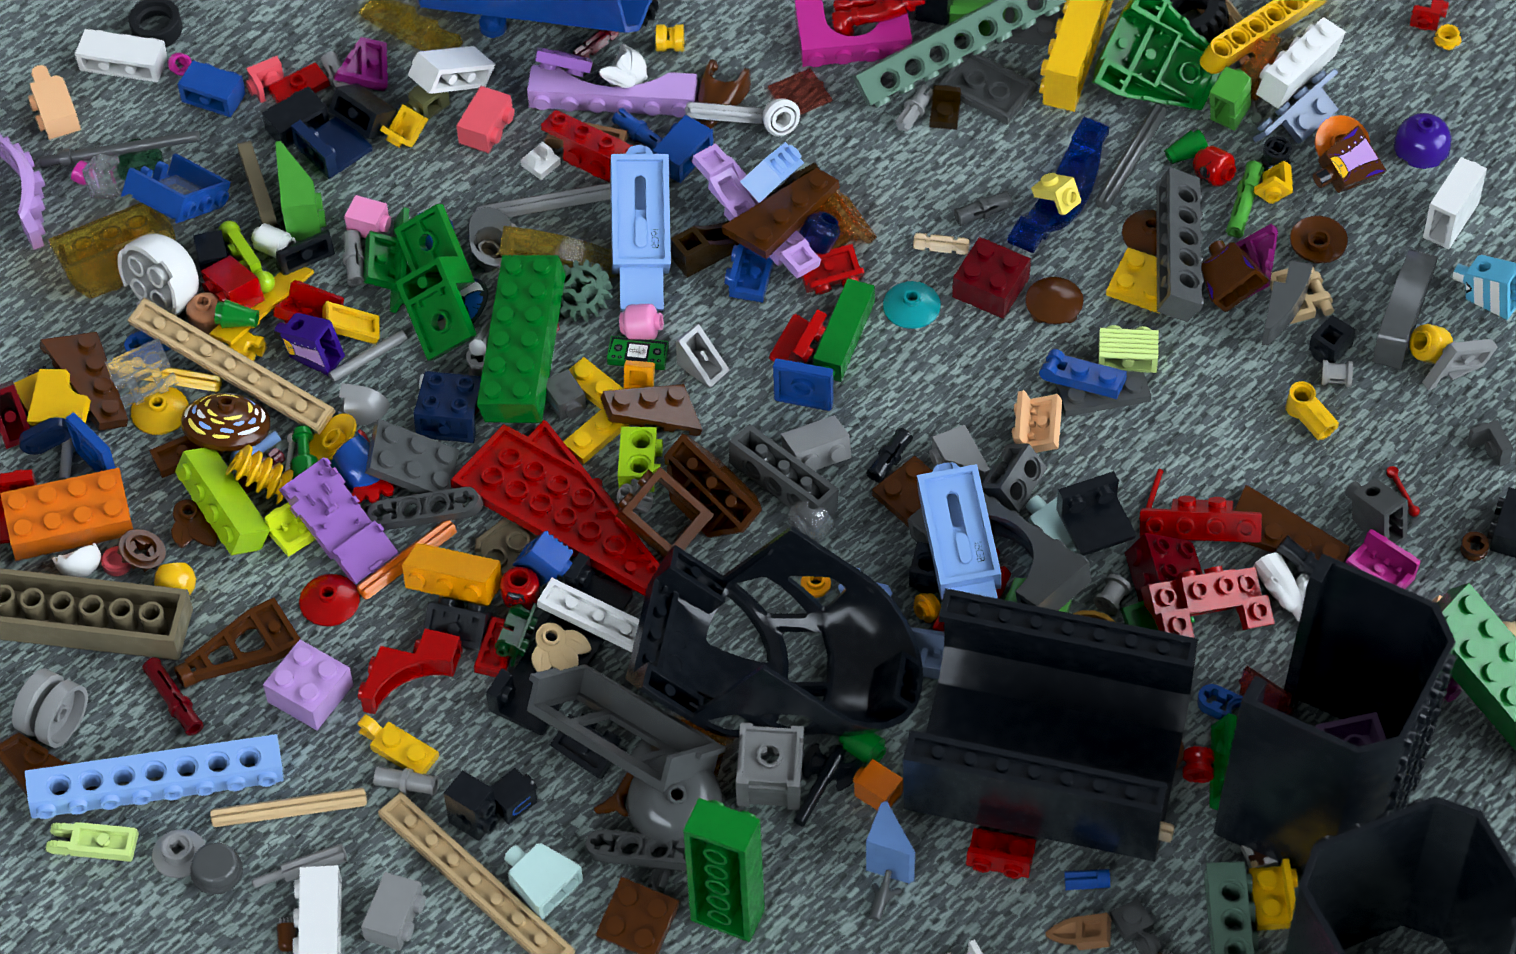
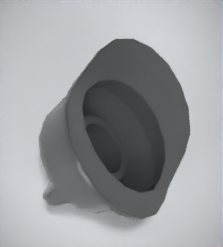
M492 207L476 210L469 219V253L473 262L484 268L485 273H488L492 269L500 267L502 255H514L513 229L508 217L500 210Z

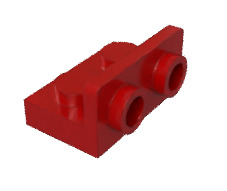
M974 828L970 847L967 850L966 866H970L975 871L982 873L989 871L1000 872L1012 879L1029 878L1036 840Z

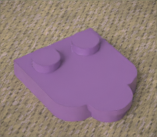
M537 47L535 61L540 62V68L556 71V67L559 66L568 68V74L583 77L584 72L590 73L592 60L589 58Z

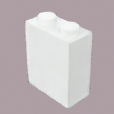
M1460 157L1430 203L1423 238L1447 249L1451 247L1479 204L1487 168Z

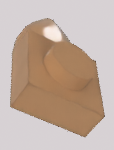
M1108 913L1076 916L1057 923L1045 932V936L1057 943L1076 945L1079 951L1110 947L1111 918Z

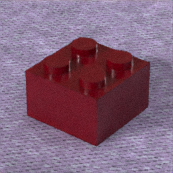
M979 237L953 276L952 297L1004 319L1030 278L1031 258Z

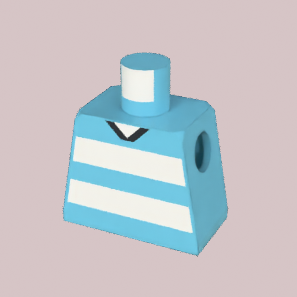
M1479 255L1470 267L1460 263L1455 267L1453 280L1465 284L1466 299L1506 320L1510 318L1516 309L1515 262Z

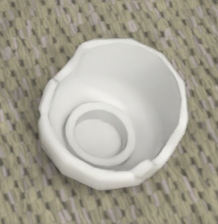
M92 543L93 546L87 545L74 552L53 557L52 560L58 572L65 576L82 578L89 576L97 569L101 560V553L96 543Z

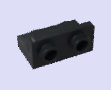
M439 596L438 601L428 602L422 635L426 628L460 636L463 647L480 650L486 634L488 619H491L493 612L485 611L486 606L470 602H468L467 607L456 605V599Z
M572 714L568 715L570 719L577 717ZM598 723L583 726L623 751H627L625 747L620 745L622 739L609 730L602 733L595 727ZM561 731L557 732L550 744L551 747L599 779H603L612 765V762Z

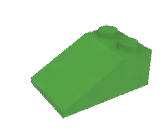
M281 141L275 142L281 209L286 232L290 233L291 237L295 238L296 241H302L322 232L321 227H327L325 211L321 210L323 209L321 192H315L313 180Z

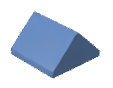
M885 801L880 804L866 840V870L885 876L886 870L892 871V879L909 884L914 882L915 851L891 807Z

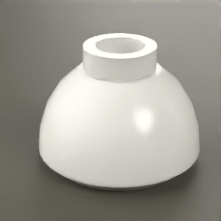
M783 98L769 102L765 106L762 115L764 127L773 136L778 137L789 134L797 127L800 120L798 106L794 102Z

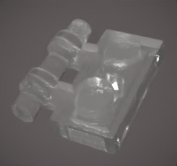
M159 338L105 362L116 389L120 390L128 386L130 390L129 393L120 396L124 407L133 403L138 405L145 402L144 398L158 392L161 394L169 391V387L179 383L174 372L164 377L161 371L172 366ZM153 376V382L140 388L138 387V381Z

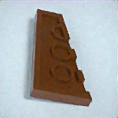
M815 168L724 224L722 232L724 235L767 259L840 188L839 180L819 168Z
M1245 485L1234 511L1260 512L1262 514V538L1259 543H1242L1271 553H1279L1276 551V548L1289 535L1292 540L1307 552L1312 551L1315 553L1317 560L1320 559L1323 553L1345 563L1350 551L1348 545L1250 486Z

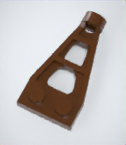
M273 597L244 612L186 658L185 662L175 666L174 671L182 687L186 689L202 680L278 661L286 657L301 638ZM249 629H256L265 643L264 647L251 652H241L235 644L237 638ZM227 646L234 658L227 662L213 665L208 656L220 647Z

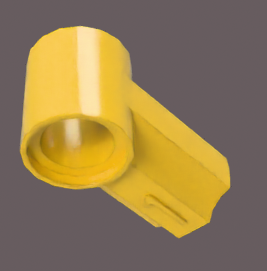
M1305 381L1296 382L1291 386L1285 405L1287 413L1294 418H1299L1317 440H1323L1330 436L1338 428L1339 422L1316 398L1315 388Z

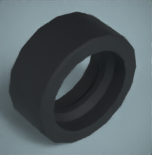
M142 0L130 10L128 20L132 36L164 40L165 48L175 43L181 36L183 26L179 9L174 2L170 0ZM153 16H166L171 19L167 26L159 30L151 31L140 28L144 20Z

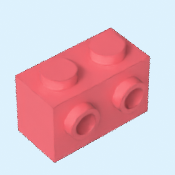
M480 86L456 125L459 144L490 153L494 144L500 142L506 124H510L513 120L515 109L512 108L511 95Z

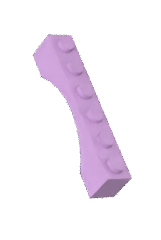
M531 65L527 89L529 108H537L539 110L563 109L569 112L584 110L601 113L618 112V109L624 108L629 114L638 113L649 116L674 115L679 118L685 116L687 102H696L698 92L697 74L667 73L658 79L634 85L630 88L592 84L568 74L558 66L556 71L540 68V65Z

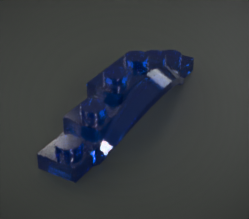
M1084 117L1073 133L1070 145L1056 171L1058 175L1074 177L1081 202L1067 214L1060 215L1055 201L1040 198L1025 217L1020 216L1008 235L1009 244L1034 254L1042 239L1046 240L1051 232L1061 230L1075 220L1087 203L1094 187L1100 165L1102 144L1109 135V126Z

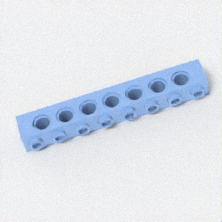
M274 734L26 770L25 778L31 819H50L55 815L83 814L86 811L96 809L112 810L123 805H145L150 801L178 800L181 797L191 795L207 796L213 792L225 790L240 791L245 787L259 785L268 787L283 781V771L278 736ZM249 763L255 764V765L252 766V767H245V766H244V765L249 764ZM216 768H223V769H224V770L219 771V772L212 771V770H214V769H216ZM184 773H193L190 776H181ZM154 777H159V778H161V779H159V780H157V781H151V780H150L151 778H154ZM121 782H129L127 785H118ZM92 786L98 787L94 790H86L87 788ZM65 791L64 794L55 795L56 792Z

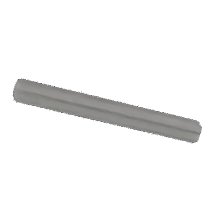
M610 183L477 206L476 210L492 207L500 210L510 218L611 200Z

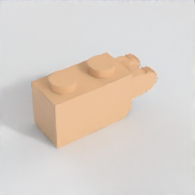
M34 66L31 71L34 82L30 83L32 95H29L28 99L32 111L38 110L39 115H36L35 118L40 132L46 131L48 139L51 140L80 131L78 117L63 77L57 75L50 77L46 66Z

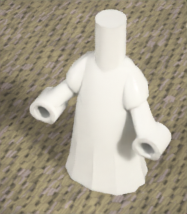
M1275 552L1261 557L1253 565V567H1256L1257 575L1269 593L1279 601L1280 606L1292 612L1299 622L1309 576L1303 573L1295 580L1280 553Z

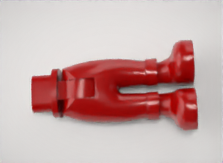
M834 0L833 6L836 10L832 13L834 30L841 35L854 36V25L860 26L865 23H877L907 14V11H915L916 6L925 4V0Z

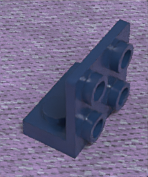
M337 117L332 118L317 129L311 126L308 128L301 120L291 125L295 147L328 179L372 151V145L361 134Z
M426 371L414 410L415 432L434 440L474 443L476 436L474 414L477 406L481 376Z

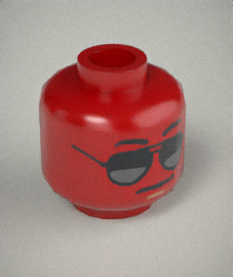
M1207 146L1198 151L1194 157L1193 168L1196 177L1213 186H1223L1228 181H1231L1236 174L1234 156L1216 146Z

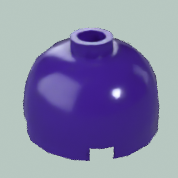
M1430 113L1413 114L1406 118L1397 129L1394 142L1396 155L1400 159L1402 157L1408 162V165L1415 168L1427 169L1436 167L1449 156L1451 133L1447 124L1440 117Z

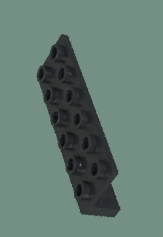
M580 552L564 574L565 584L623 612L633 598L632 591L594 575L591 570L590 557ZM553 614L545 622L558 624L563 630H576L587 638L591 645V652L578 655V666L583 664L589 665L605 639ZM553 633L546 634V638L549 641L556 640V636ZM534 639L512 673L504 669L500 670L486 691V697L490 712L534 733L543 735L549 724L527 711L533 682L529 680L530 674L537 672L531 660V655L537 646ZM564 703L553 705L550 707L559 711Z

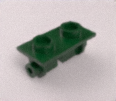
M536 603L533 604L531 611L525 609L522 604L511 606L499 638L495 643L496 653L499 656L513 657L510 665L512 667L517 655L524 657L530 641L524 637L526 633L532 635L538 617L533 616Z

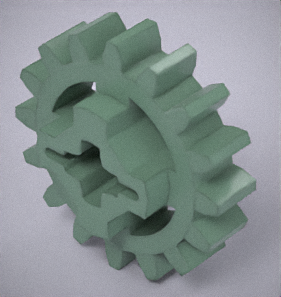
M574 260L572 268H569L566 264L563 265L566 276L560 307L562 316L566 319L570 315L574 322H577L579 316H582L585 322L589 320V314L599 317L597 310L599 308L606 310L608 307L604 301L612 299V295L608 290L612 289L613 285L608 280L610 277L605 270L602 271L598 263L592 267L589 260H585L582 266H580L577 260ZM575 303V304H577V306H572V305H569V304Z

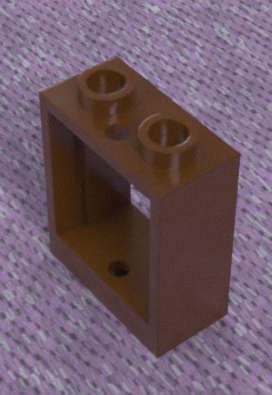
M661 467L653 472L648 469L637 481V484L640 485L639 489L634 494L628 492L618 504L621 510L615 515L663 558H665L670 548L674 545L685 550L714 516L711 511ZM657 481L695 514L671 544L633 512V509Z

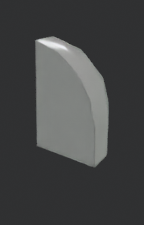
M341 384L339 398L343 399V404L338 414H350L355 418L357 425H368L381 419L387 413L390 403L380 392L365 386Z

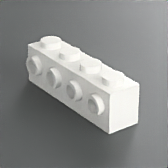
M1324 17L1315 25L1311 23L1301 38L1296 37L1287 51L1282 50L1272 65L1268 63L1259 75V78L1262 80L1256 95L1279 109L1337 54L1346 32Z

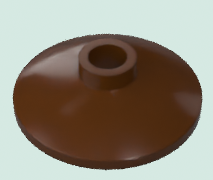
M1141 210L1126 219L1122 227V237L1129 248L1157 256L1156 210Z
M1309 216L1301 219L1294 225L1290 234V244L1294 252L1302 259L1313 263H1328L1343 255L1347 248L1348 236L1343 226L1334 219L1325 216Z

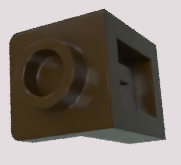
M949 85L933 86L930 128L957 130L961 104L960 87Z

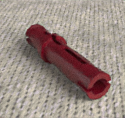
M153 657L148 659L143 664L142 670L168 705L169 714L173 718H177L188 736L199 733L204 727V723L193 710V704L189 697L181 693L159 658Z

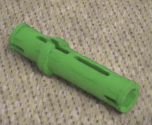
M1258 161L1247 162L1242 180L1238 182V195L1225 231L1228 236L1241 238L1244 235L1252 203L1257 196L1254 193V187L1259 184L1264 170V166L1262 167V164Z

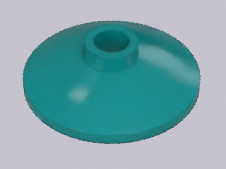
M916 281L902 282L893 286L886 293L883 300V310L887 318L895 325L907 329H917L929 325L937 318L941 308L940 298L936 291L930 286Z

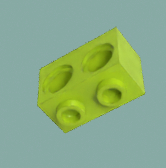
M621 426L617 475L619 488L623 484H631L632 479L639 480L648 469L653 472L661 467V464H657V457L663 456V439L657 438V427ZM655 485L650 492H655Z

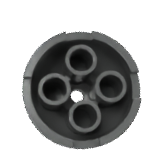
M675 753L657 756L647 765L663 774L667 756ZM709 769L701 770L689 779L670 785L664 793L634 776L627 794V812L633 828L638 833H642L663 845L658 848L668 849L665 842L684 838L683 830L698 798L707 801L716 800L722 803V791L716 775ZM677 790L682 799L674 800L671 797V792Z

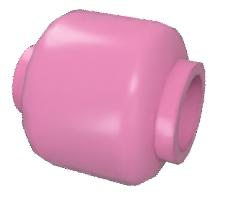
M653 304L628 305L624 312L620 313V332L628 339L655 340L658 331L663 330V315L657 312Z

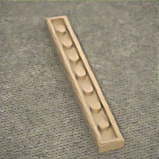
M146 298L142 299L127 320L133 327L302 426L310 427L311 431L320 435L335 413V409Z
M402 792L397 794L378 811L380 818L529 954H575V949Z

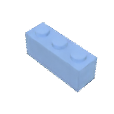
M785 142L761 161L740 182L760 203L804 164L800 159L801 154L794 146L788 145Z

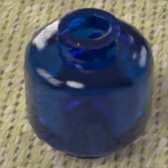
M823 211L810 214L799 231L809 242V247L816 254L822 255L830 252L841 234L837 219Z

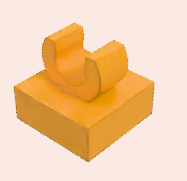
M626 360L624 364L623 388L654 387L655 363Z

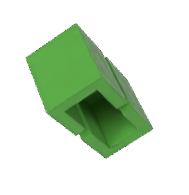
M1226 66L1210 91V120L1234 131L1251 107V77L1240 69L1234 70Z

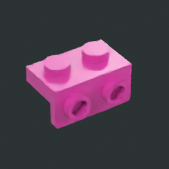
M1370 529L1366 534L1364 543L1346 560V564L1406 589L1415 580L1420 560L1390 541L1387 537Z

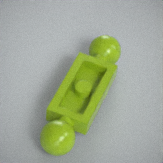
M234 221L223 222L218 230L222 231L224 242L230 243L227 245L230 256L236 260L238 259L239 263L258 277L263 294L270 292L275 285L273 275L268 271L262 270L260 260L241 234L240 226Z

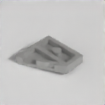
M1492 339L1452 342L1443 349V354L1422 383L1429 391L1436 388L1440 379L1447 375L1451 380H1454L1479 369L1487 363L1498 347Z

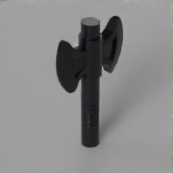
M818 743L812 745L806 752L802 762L803 777L808 779L812 775L818 774V778L793 819L797 825L805 826L826 787L832 780L837 781V791L846 789L853 784V778L859 768L863 766V762L857 759L852 762L843 763L847 751L842 745L837 744L828 757L822 754Z

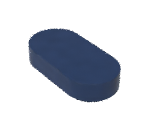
M60 417L49 418L22 432L19 436L20 449L27 454L37 455L69 440L71 437L66 419Z

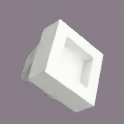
M541 142L521 159V166L540 180L544 179L561 165L560 158L544 142Z

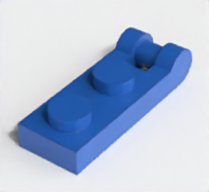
M1058 349L1049 351L1046 357L1047 363H1044L1039 371V376L1045 381L1114 399L1118 398L1127 379V371L1065 356Z

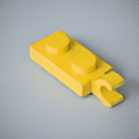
M364 715L357 723L361 727L359 733L372 740L370 743L371 750L402 769L410 768L415 773L426 774L439 758V751L389 721L382 728L373 718Z

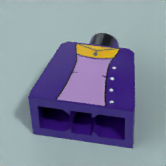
M296 313L287 324L280 322L274 329V337L283 341L291 359L327 376L345 357L330 320Z

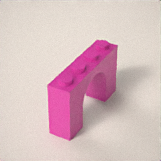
M795 0V20L803 67H820L827 64L845 65L858 61L873 62L878 59H884L912 44L908 12L900 17L878 22L873 30L864 35L845 36L838 34L828 26L822 0Z

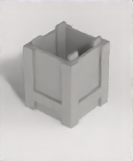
M740 722L736 772L737 806L750 807V804L787 806V810L800 809L804 726H791V729L757 727L753 726V723ZM774 754L779 756V759L773 761L772 764H767L766 760L761 759V755Z

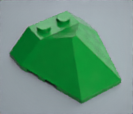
M1129 0L1120 13L1097 60L1092 83L1116 96L1202 110L1220 73L1211 74L1202 68L1200 57L1210 43L1191 27L1190 22L1185 16L1182 17L1171 5L1172 2L1170 0Z

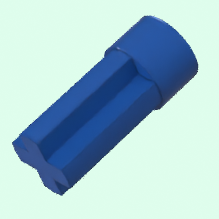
M1109 869L1064 871L1065 890L1110 888Z

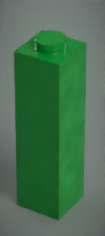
M847 278L814 355L813 365L833 369V380L842 381L875 303L874 285Z

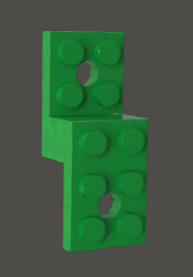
M436 204L394 229L411 270L410 274L396 281V285L427 361L443 356L473 339L477 334L459 292L475 283V280L443 204ZM428 235L433 240V246L430 250L425 245ZM441 314L446 320L443 329L438 326V319Z

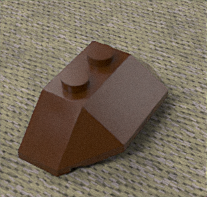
M682 433L664 455L667 473L714 514L701 530L707 537L715 538L744 533L762 511L757 496L719 458L686 434ZM669 492L670 500L691 520L695 514Z

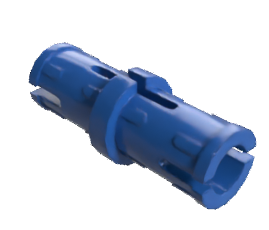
M624 108L618 109L621 115L617 112L613 115L612 122L623 130H627L631 140L639 141L645 147H649L651 151L655 143L663 139L650 130L645 121L637 120Z

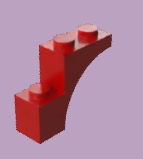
M425 628L422 638L417 639L414 644L413 653L380 646L377 655L372 656L370 659L367 681L362 682L359 687L358 699L361 700L363 712L375 714L387 695L410 680L430 675L453 677L463 652L460 636Z

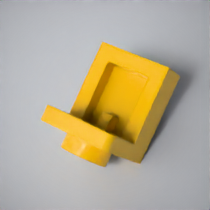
M402 104L390 127L387 128L382 125L380 131L388 135L385 140L399 148L402 144L412 148L426 125L428 118Z
M1282 161L1262 173L1263 182L1254 187V193L1269 204H1273L1293 193L1291 165Z

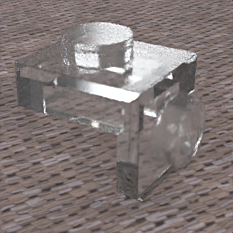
M95 155L83 168L82 173L91 198L115 200L121 194L113 174V169L120 162L118 156Z

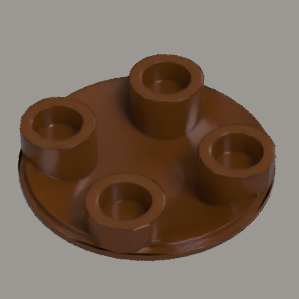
M1046 277L1030 286L1026 293L1025 302L1032 319L1038 323H1072L1077 319V315L1082 310L1083 295L1078 286L1070 280L1061 277Z

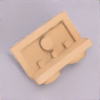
M1024 390L1018 391L1017 403L1014 404L1015 427L1012 428V438L1015 444H1030L1036 453L1059 448L1062 399L1058 394L1030 399Z

